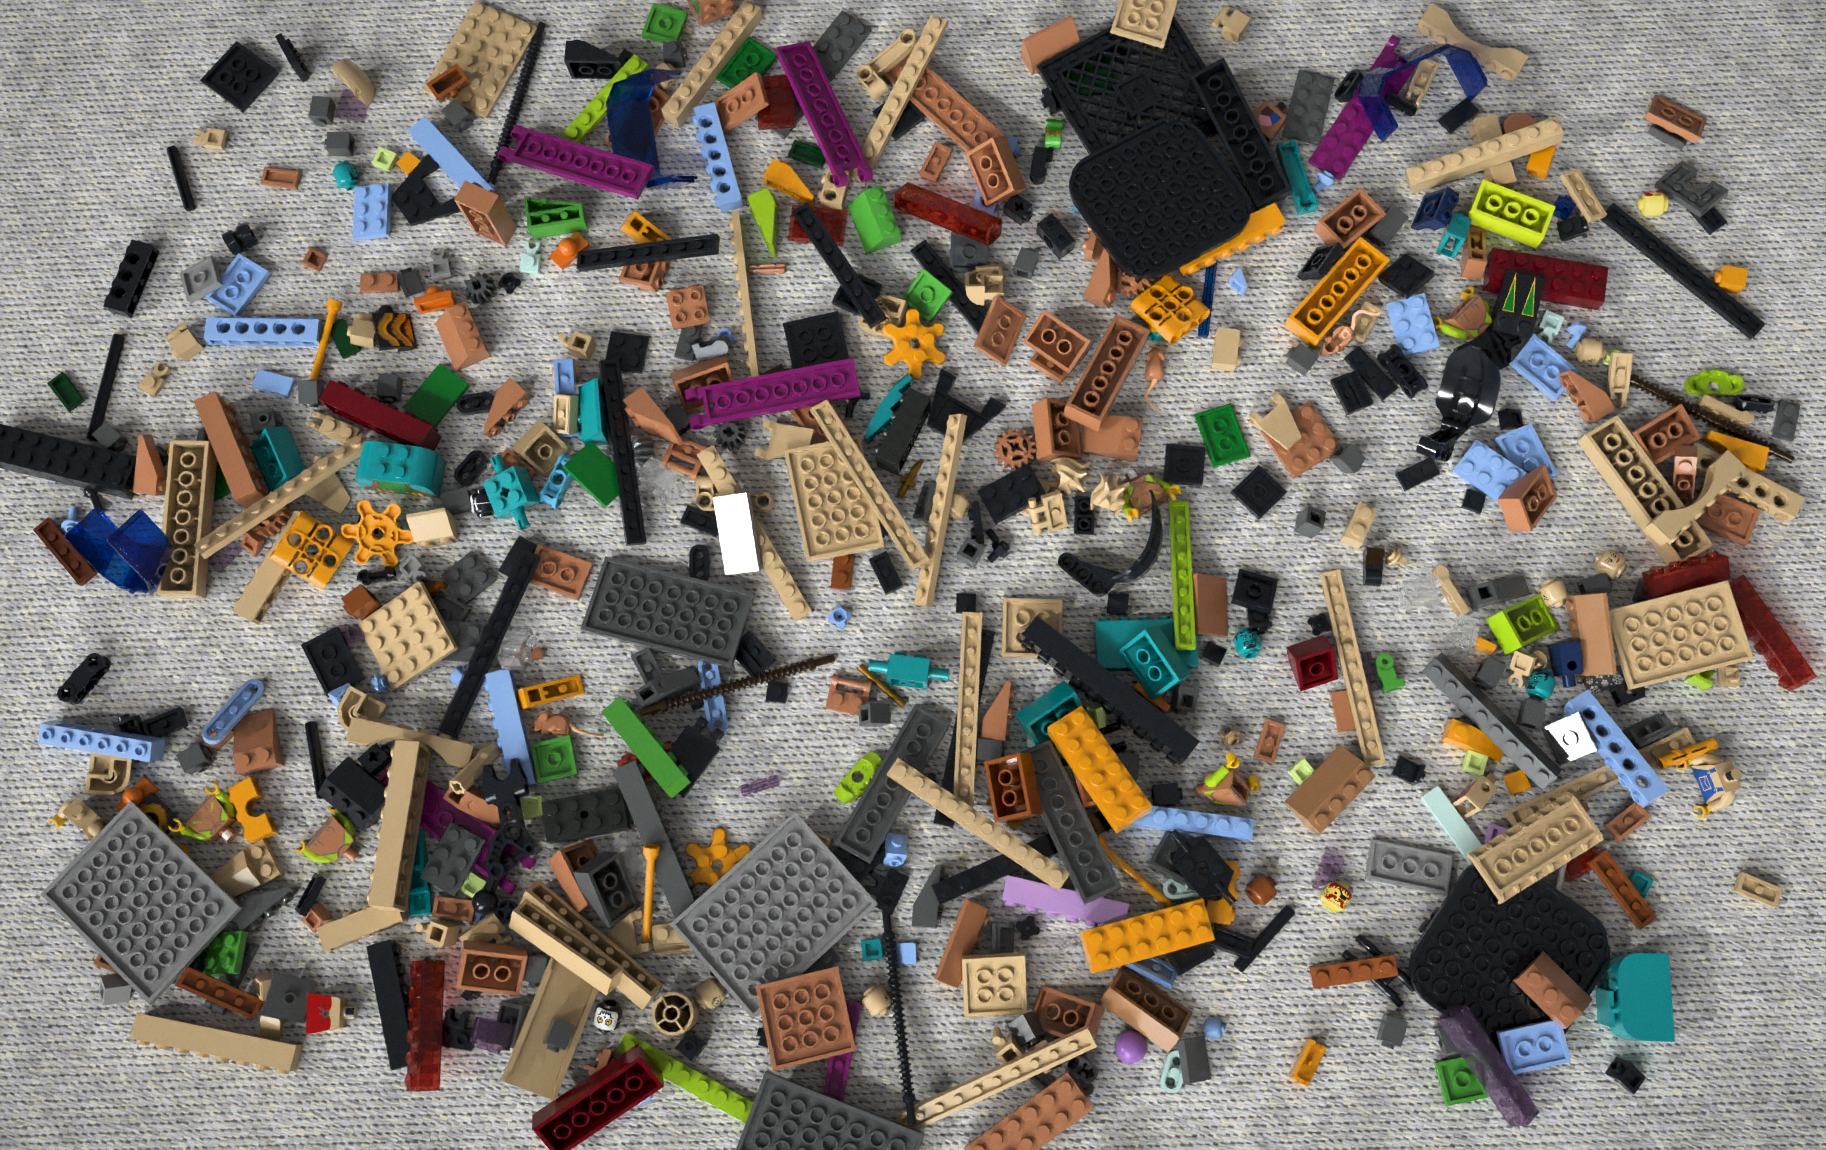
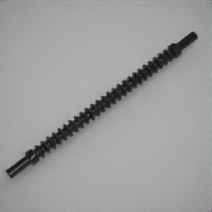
M543 22L538 23L535 35L531 38V45H529L528 54L526 55L527 59L524 60V68L521 69V77L518 78V86L515 87L517 91H514L515 95L512 97L513 100H511V105L509 106V114L506 115V123L503 125L505 128H502L503 132L500 134V142L497 143V151L494 152L496 156H493L494 160H492L490 165L492 169L487 183L491 182L493 185L495 184L498 172L503 166V161L498 158L497 154L502 147H509V139L512 138L510 133L514 128L513 125H516L515 121L518 119L516 116H519L518 111L521 110V102L524 101V93H526L525 88H528V79H531V70L534 69V61L537 60V52L540 51L539 48L542 45L541 38L546 25Z
M882 911L884 926L882 937L885 940L883 945L886 946V949H884L887 952L885 957L888 958L886 964L889 965L886 969L889 970L887 975L890 976L888 981L891 982L889 985L891 991L889 993L892 994V997H890L893 1000L891 1006H894L892 1012L895 1013L892 1017L895 1018L893 1024H896L894 1030L897 1031L895 1036L898 1038L895 1042L898 1043V1046H896L899 1049L897 1055H900L898 1061L901 1062L898 1066L901 1067L899 1073L902 1074V1077H900L903 1080L901 1086L904 1087L902 1089V1092H904L902 1099L903 1103L906 1104L908 1125H916L914 1108L916 1097L912 1092L915 1089L912 1088L914 1082H911L913 1076L910 1075V1072H912V1069H909L911 1063L908 1062L911 1058L908 1057L910 1051L907 1050V1047H909L906 1044L908 1038L905 1037L907 1035V1032H905L907 1027L904 1026L906 1020H903L905 1014L902 1013L904 1008L901 1006L904 1002L901 1001L903 998L900 995L902 990L899 989L901 983L898 982L901 978L898 977V974H900L897 971L899 966L896 965L898 959L895 958L898 955L895 953L897 948L894 947L896 942L893 941L895 939V932L892 931L890 914Z

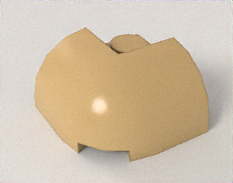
M349 59L339 60L331 66L336 77L345 83L360 101L369 106L375 97V87L367 74Z
M1002 265L976 266V270L969 273L966 272L965 288L967 297L971 302L984 306L985 299L993 300L995 296L1004 299Z
M881 295V297L874 300L887 319L870 329L861 316L857 325L869 335L890 339L883 334L882 327L886 323H892L897 327L903 326L906 319L907 302L892 296Z
M349 686L336 711H338L340 726L348 731L352 717L358 718V715L371 717L370 721L378 722L389 706Z
M91 752L89 772L86 776L85 794L115 795L122 791L129 784L133 759Z

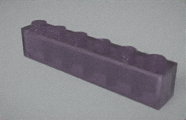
M1467 1005L1449 1007L1437 1019L1507 1123L1510 1126H1528L1538 1115L1539 1110Z

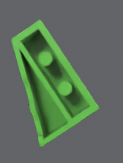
M524 196L528 231L533 239L588 230L587 215L582 203L560 200L556 202L548 201L545 198L534 199L530 198V196Z

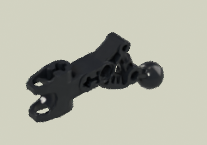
M519 758L511 759L510 774L502 781L498 779L492 765H483L482 787L485 801L488 805L497 803L501 828L495 832L487 851L485 865L489 876L484 889L477 891L472 898L474 910L482 915L491 914L497 908L498 897L496 890L500 880L507 876L508 871L518 865L517 862L528 855H536L540 851L539 844L525 828L520 798L529 796V785ZM510 808H513V812L507 814V811H509ZM513 826L518 830L515 837H512L510 833ZM513 844L521 850L516 855H509L501 861V855L506 845Z

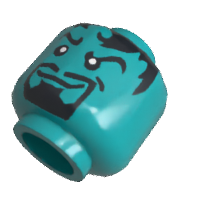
M349 161L337 163L332 171L337 186L345 188L347 191L355 189L357 187L356 184L361 180L356 166L349 163Z
M1250 628L1240 629L1233 639L1238 655L1245 659L1258 656L1262 649L1258 632L1250 630Z
M1544 669L1533 671L1525 685L1528 696L1539 698L1541 701L1551 697L1556 685V680L1551 676L1552 673Z

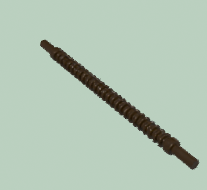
M1636 374L1630 376V386L1635 385L1636 389L1641 388V391L1645 390L1646 394L1651 393L1652 397L1655 395L1656 399L1661 398L1662 402L1667 401L1666 404L1671 403L1672 407L1682 404L1688 415L1691 413L1692 417L1697 416V420L1703 419L1702 422L1707 421L1708 425L1713 424V428L1723 429V433L1728 432V435L1733 434L1735 438L1738 437L1741 440L1769 447V456L1774 455L1790 464L1794 460V456L1778 449L1777 445L1773 443L1768 444L1767 440L1762 441L1763 439H1758L1757 435L1752 436L1751 432L1747 433V430L1742 431L1741 427L1736 428V425L1732 426L1731 422L1726 423L1725 419L1721 420V417L1716 418L1715 414L1710 415L1711 413H1706L1705 409L1700 410L1699 406L1696 408L1695 404L1690 405L1689 401L1684 402L1685 399L1680 400L1679 396L1674 397V394L1670 395L1669 391L1664 392V388L1660 390L1659 386L1654 387V383L1644 382V379H1639V376Z
M833 654L816 659L812 657L808 658L806 662L804 660L801 663L796 662V665L791 663V666L785 665V668L780 666L778 670L774 668V671L769 669L768 673L763 671V674L758 673L757 676L752 674V677L747 676L746 679L741 677L739 681L738 679H735V682L730 680L729 684L724 682V685L719 684L718 687L713 685V688L708 687L707 690L702 688L700 692L699 690H696V693L691 691L690 695L685 693V696L680 695L679 698L674 696V699L668 698V701L665 699L659 700L657 704L639 708L640 714L644 716L658 711L662 713L667 712L669 708L673 710L674 707L679 708V705L684 707L686 703L690 705V702L696 703L697 700L701 702L702 699L707 700L708 697L712 699L714 695L718 697V694L723 696L725 692L729 694V691L735 692L736 689L740 691V688L746 689V686L751 688L753 684L757 686V683L762 685L764 681L768 683V680L774 681V678L779 680V677L785 678V675L790 677V674L796 675V672L801 674L802 670L804 672L807 669L810 671L815 670L817 666L835 662Z

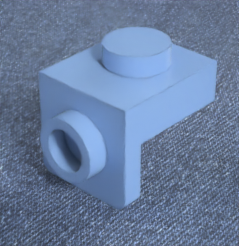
M888 833L885 838L883 864L893 867L903 866L907 857V835Z

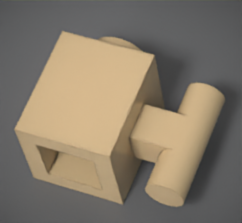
M1223 7L1212 22V26L1218 28L1220 24L1224 25L1221 34L1227 41L1237 43L1249 27L1251 18L1237 9L1229 17L1227 14L1230 10L1227 7Z
M356 313V318H354L353 324L348 326L347 336H350V344L374 349L376 335L371 314Z
M182 323L165 335L173 348L170 350L177 359L181 358L187 362L204 350V347L195 335L188 330L187 325Z
M574 331L572 338L567 337L564 333L558 335L564 348H568L573 357L590 362L597 345L592 336Z
M440 919L417 924L415 929L417 932L427 933L426 942L443 948L456 945L461 925Z
M999 1027L993 1028L992 1042L995 1044V1055L1003 1064L1025 1054V1047L1019 1046L1012 1032L1004 1037Z

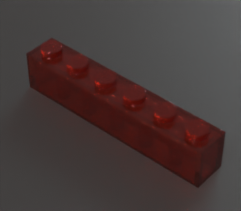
M909 182L895 191V209L988 246L1001 236V218Z
M1743 574L1729 582L1746 636L1752 639L1755 644V650L1767 660V667L1779 677V684L1790 692L1816 678L1817 676L1745 575Z
M445 960L412 961V966L410 967L411 987L409 989L410 1009L408 1011L406 1091L440 1090Z

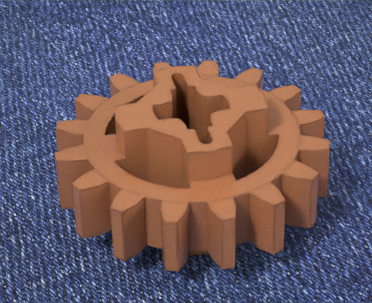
M1116 268L1118 271L1116 273L1117 290L1123 296L1128 294L1132 298L1135 293L1138 297L1140 291H1146V286H1152L1149 282L1154 279L1133 277L1123 272L1120 268Z
M1010 428L1008 434L1002 432V438L997 437L996 442L998 444H994V449L998 451L994 455L999 457L998 463L1004 462V468H1007L1009 465L1011 466V471H1013L1016 466L1019 469L1023 464H1028V460L1033 462L1034 457L1032 455L1036 454V449L1033 448L1036 443L1031 442L1032 435L1026 437L1025 430L1019 433V428L1015 432H1012ZM1024 442L1028 447V451L1023 447ZM1018 447V450L1012 451V448ZM1002 448L1007 451L1006 457L1002 452Z
M287 504L254 526L253 531L261 537L269 538L270 535L275 536L276 532L282 531V526L287 525L285 521L290 519L288 514L292 512L289 509L291 506Z

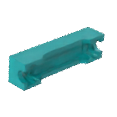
M1296 139L1290 140L1288 144L1278 143L1275 150L1282 171L1292 188L1293 194H1291L1297 215L1316 211L1318 203L1314 192L1311 190ZM1292 149V151L1284 153L1285 150ZM1308 203H1309V205H1310L1309 207H1306V208H1305V206H1302V207H1301V205L1308 204Z

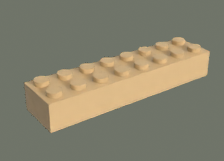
M1618 415L1588 432L1578 441L1580 447L1671 571L1713 546V543L1694 518L1690 520L1692 525L1684 532L1680 530L1677 533L1679 537L1673 543L1669 544L1667 542L1661 547L1643 530L1649 522L1663 511L1686 507Z
M170 440L156 593L166 598L206 597L209 557L204 559L193 544L210 534L212 527L217 457L210 441Z
M395 740V745L391 749L392 763L387 772L389 782L384 790L386 800L385 806L381 809L382 824L377 833L379 839L378 848L374 851V860L376 861L370 875L372 881L371 890L367 894L368 906L382 911H407L432 753L430 748L419 741Z

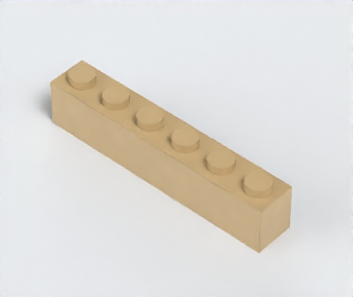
M297 510L290 515L287 525L277 534L275 543L267 550L262 564L258 565L252 580L246 584L245 591L234 604L233 612L257 625L262 621L292 572L270 559V556L300 513ZM316 523V524L314 525V527L312 528V530H311L310 533L308 534V537L310 536V534L312 533V531L314 530V528L316 527V525H317L318 523ZM291 534L289 541L291 544L297 545L300 537L297 534ZM296 552V554L294 555V557L292 558V560L290 561V563L288 564V566H290V564L292 563V561L294 560V558L296 557V555L298 554V552Z
M527 899L512 911L509 928L607 996L620 983L624 970L622 965Z

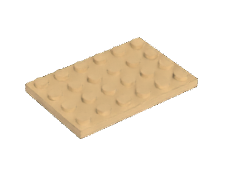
M474 1L423 87V91L434 96L427 83L455 64H458L471 84L460 90L461 93L457 97H450L445 101L450 103L455 99L465 110L488 119L529 49L531 38L534 37L537 27Z
M861 436L851 437L865 458ZM830 441L784 450L807 563L884 547L877 515Z
M1728 580L1609 610L1613 643L1628 690L1754 659Z

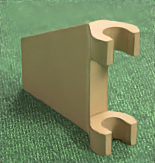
M1275 391L1270 396L1272 399L1270 402L1275 408L1263 419L1257 412L1253 411L1248 416L1250 418L1249 423L1261 429L1281 446L1289 450L1301 439V434L1286 401Z
M764 420L762 427L765 428V431L773 432L768 451L756 448L754 456L759 460L769 461L785 456L784 450L811 445L815 430Z
M316 456L312 463H317L321 458ZM336 473L304 493L339 515L342 514L351 501V497Z
M644 910L632 912L605 934L606 937L630 957L653 951L652 943L639 945L634 921L643 919Z

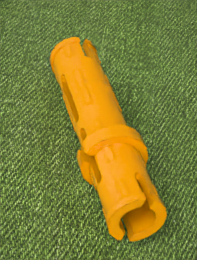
M1708 738L1680 750L1674 749L1671 753L1662 757H1657L1656 764L1661 770L1673 765H1682L1689 759L1717 750L1718 744L1714 738Z

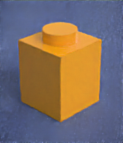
M1723 265L1715 272L1713 282L1724 291L1739 293L1746 287L1747 269Z

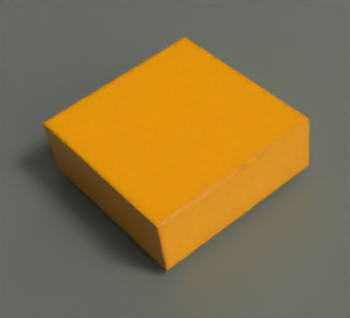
M407 151L395 164L409 176L421 161Z
M1479 636L1473 640L1471 647L1490 655L1495 651L1497 645Z
M1522 770L1503 776L1510 795L1531 789L1526 774Z

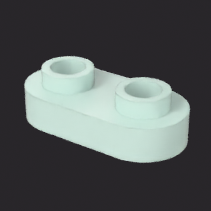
M1169 879L1163 884L1162 891L1168 899L1176 900L1199 896L1196 891L1190 889L1188 882L1183 886ZM1171 885L1176 887L1177 891L1175 893L1169 891Z
M1179 1050L1171 1051L1167 1055L1160 1077V1085L1168 1093L1179 1091L1183 1083L1181 1064H1173V1058L1179 1057ZM1173 1078L1174 1085L1168 1086L1167 1079Z

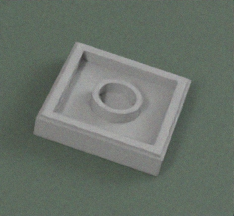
M212 255L180 272L187 301L191 304L223 287L216 259Z

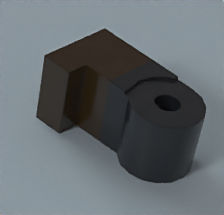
M1366 547L1363 551V585L1381 586L1385 549Z

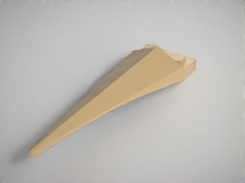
M262 839L246 850H242L210 876L234 899L267 885L284 873L267 840Z

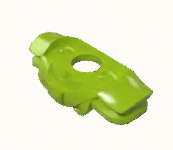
M1718 369L1702 371L1698 375H1691L1684 384V389L1688 394L1698 396H1731L1742 393L1745 387L1741 376L1728 375V371H1720ZM1711 382L1716 383L1719 390H1710L1708 384Z
M870 751L863 756L842 779L834 791L837 799L848 804L856 797L860 798L882 762L875 752ZM860 771L864 775L863 780L858 783L854 782L852 779L853 774Z

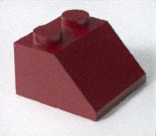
M1325 635L1286 647L1288 661L1300 691L1338 679L1334 647Z

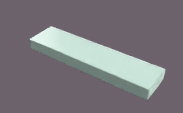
M1436 786L1420 798L1467 862L1471 864L1472 861L1465 855L1482 846V844L1440 787Z

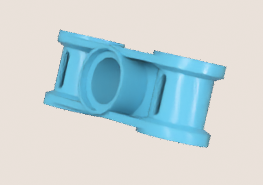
M562 452L558 457L553 471L538 496L541 503L546 502L552 505L554 509L559 508L566 491L574 479L563 468L564 464L572 458L566 452ZM564 477L562 483L556 484L558 478Z

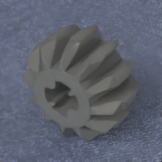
M477 272L474 277L469 274L470 280H464L466 286H463L465 297L475 304L478 301L482 305L484 299L486 302H489V296L495 297L493 291L496 290L493 279L488 277L486 273L481 275Z
M735 420L733 423L730 421L728 423H721L722 426H716L717 432L713 433V436L716 438V444L721 445L722 450H725L727 446L730 452L733 450L732 446L739 450L738 443H745L743 439L747 436L746 432H744L745 427L744 425H739L738 420ZM728 432L733 433L731 434L732 437H727L729 435Z
M649 436L633 438L632 448L635 467L642 469L653 467L655 454L652 438Z

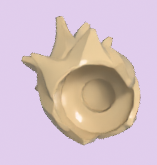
M1069 457L1051 460V462H1057L1051 469L1057 481L1050 483V487L1062 490L1068 495L1071 494L1073 489L1079 488L1083 493L1088 491L1082 481L1092 478V476L1087 475V472H1085L1090 465V461L1081 464Z
M1101 473V482L1091 494L1090 510H1094L1096 505L1103 507L1104 510H1114V517L1116 518L1126 503L1124 493L1129 488L1130 482L1121 485L1122 479H1119V474L1111 482L1109 474L1105 478Z

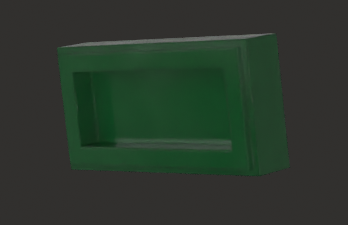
M794 140L788 153V158L823 169L826 162L820 148Z
M344 318L333 323L330 335L342 358L346 359L361 350L358 345L350 344V336H347L348 325Z
M64 372L47 383L69 412L85 401Z

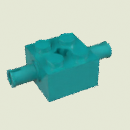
M502 455L493 456V458H490L496 475L483 482V486L496 518L509 519L514 517L518 530L527 529L531 525L524 511L540 502L526 467L512 466L507 469Z
M895 652L890 654L888 661L869 660L868 671L886 673L888 685L927 689L930 679L945 681L949 679L950 669L932 667L930 659L921 654H915L912 657L906 656L907 654L904 652Z

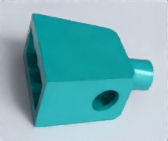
M1459 210L1452 214V219L1444 229L1436 251L1437 253L1455 258L1466 239L1471 223V218L1467 217L1466 212ZM1451 236L1456 238L1453 251L1445 249Z

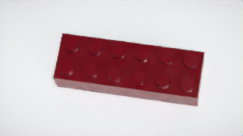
M1492 248L1487 255L1488 262L1485 267L1482 291L1499 293L1505 271L1511 270L1545 278L1540 301L1598 310L1605 302L1608 267L1499 248Z
M330 380L319 398L331 412L402 445L418 446L434 451L442 438L437 433L438 430L432 427L433 424L425 419L419 421L415 419V415L407 411L402 413L398 411L399 408L389 403L384 405L377 397L371 396L369 398L365 396L363 391L357 388L352 390L348 388L349 386L339 380L337 383Z
M638 1043L532 1115V1130L549 1150H571L663 1088V1073Z

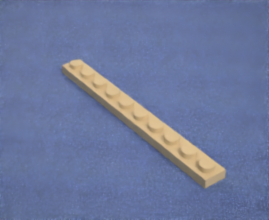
M931 14L861 149L872 171L949 24L946 19ZM851 169L850 177L861 182L858 177V169Z
M739 210L731 211L732 218L729 219L730 230H734L731 242L732 247H736L733 259L734 264H738L735 276L736 281H740L737 293L738 298L742 299V305H739L740 315L744 316V322L741 323L742 333L746 334L747 339L743 340L744 350L745 352L748 351L749 355L745 360L746 367L751 372V375L748 376L750 378L760 376L741 216Z
M826 399L812 407L810 411L912 572L928 563L929 558L828 400Z
M964 414L949 415L939 473L936 479L937 485L935 495L933 496L932 512L929 517L924 548L929 562L921 566L914 602L916 606L932 607L967 420V416Z
M362 433L353 437L350 441L335 449V451L320 459L317 463L302 471L278 489L270 492L267 496L252 504L249 508L237 514L234 518L219 526L193 545L204 559L208 558L361 455L363 442L368 440Z
M714 445L697 454L721 496L742 493ZM753 512L762 567L794 621L797 622L811 614L812 610Z
M1340 569L1320 573L1321 584L1362 759L1367 767L1386 764L1341 572Z
M962 612L953 795L973 808L982 613Z
M1685 728L1639 749L1638 752L1650 767L1657 765V757L1667 755L1674 749L1680 750L1696 744L1688 728ZM1623 763L1626 769L1631 770V766L1628 763ZM1604 765L1504 813L1513 827L1568 792L1572 793L1580 801L1619 783L1618 776L1613 770Z
M897 758L886 774L895 782L1057 891L1060 890L1068 878V871L901 759Z
M1086 1025L915 1104L916 1125H908L906 1109L898 1112L896 1118L899 1123L918 1130L1097 1047V1043L1089 1027Z

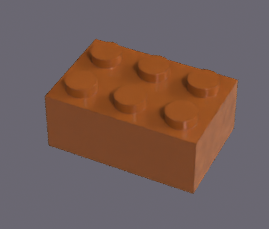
M1017 753L984 762L995 823H1008L1042 815L1031 754Z

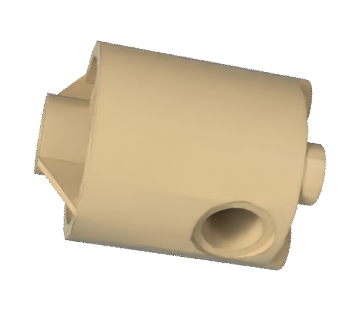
M668 992L660 996L652 1008L654 1026L666 1035H683L688 1033V1031H691L696 1026L700 1018L697 1002L686 993ZM678 1012V1015L672 1019L671 1016Z

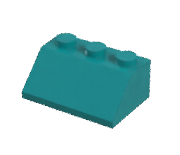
M594 378L580 386L579 394H576L579 397L578 406H580L578 422L582 427V430H579V439L584 445H587L590 441L596 446L609 445L603 388L599 379Z
M287 426L265 427L251 446V451L256 456V462L264 475V481L270 492L278 489L287 481L306 470Z
M1158 624L1143 630L1118 650L1152 700L1166 693L1192 674Z
M1062 681L1021 709L1015 716L1031 741L1037 746L1051 740L1047 734L1048 726L1074 711L1082 704L1076 692L1065 681Z

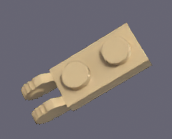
M1422 57L1407 89L1405 101L1409 102L1412 93L1419 95L1414 103V106L1418 109L1440 63Z
M1610 353L1606 392L1612 403H1614L1615 392H1620L1618 395L1619 408L1625 407L1627 393H1629L1633 358L1631 353Z
M1703 395L1695 404V407L1699 406L1701 410L1705 409V412H1710L1712 415L1715 414L1716 417H1721V419H1725L1727 422L1742 428L1755 421V416L1748 411L1741 412L1730 404L1718 401L1714 396Z
M314 410L311 415L316 419L323 420L321 426L311 421H307L305 424L317 430L320 434L343 444L362 432L359 428Z
M1440 564L1437 565L1431 572L1433 580L1458 619L1470 612L1469 604L1458 593L1457 585L1449 579V571L1446 567Z

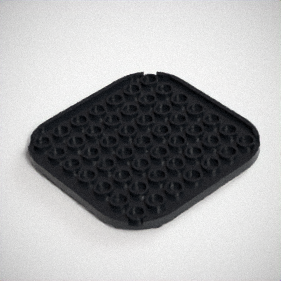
M1164 118L1126 135L1081 159L1073 168L1069 180V194L1072 202L1113 262L1123 272L1137 278L1154 279L1162 277L1239 236L1246 228L1250 218L1251 202L1247 192L1204 133L1197 126L1186 120L1181 122L1176 121L1175 118Z
M1471 863L1462 872L1415 944L1409 959V975L1416 993L1423 1001L1454 1023L1458 1022L1461 1028L1502 1056L1497 1031L1551 1019L1513 981L1542 951L1590 996L1608 966L1611 948L1608 945L1607 931L1600 920L1545 880H1538L1505 902L1498 904V899L1474 864ZM1569 1027L1563 1029V1030H1564V1034H1566V1032H1567V1030L1569 1029Z

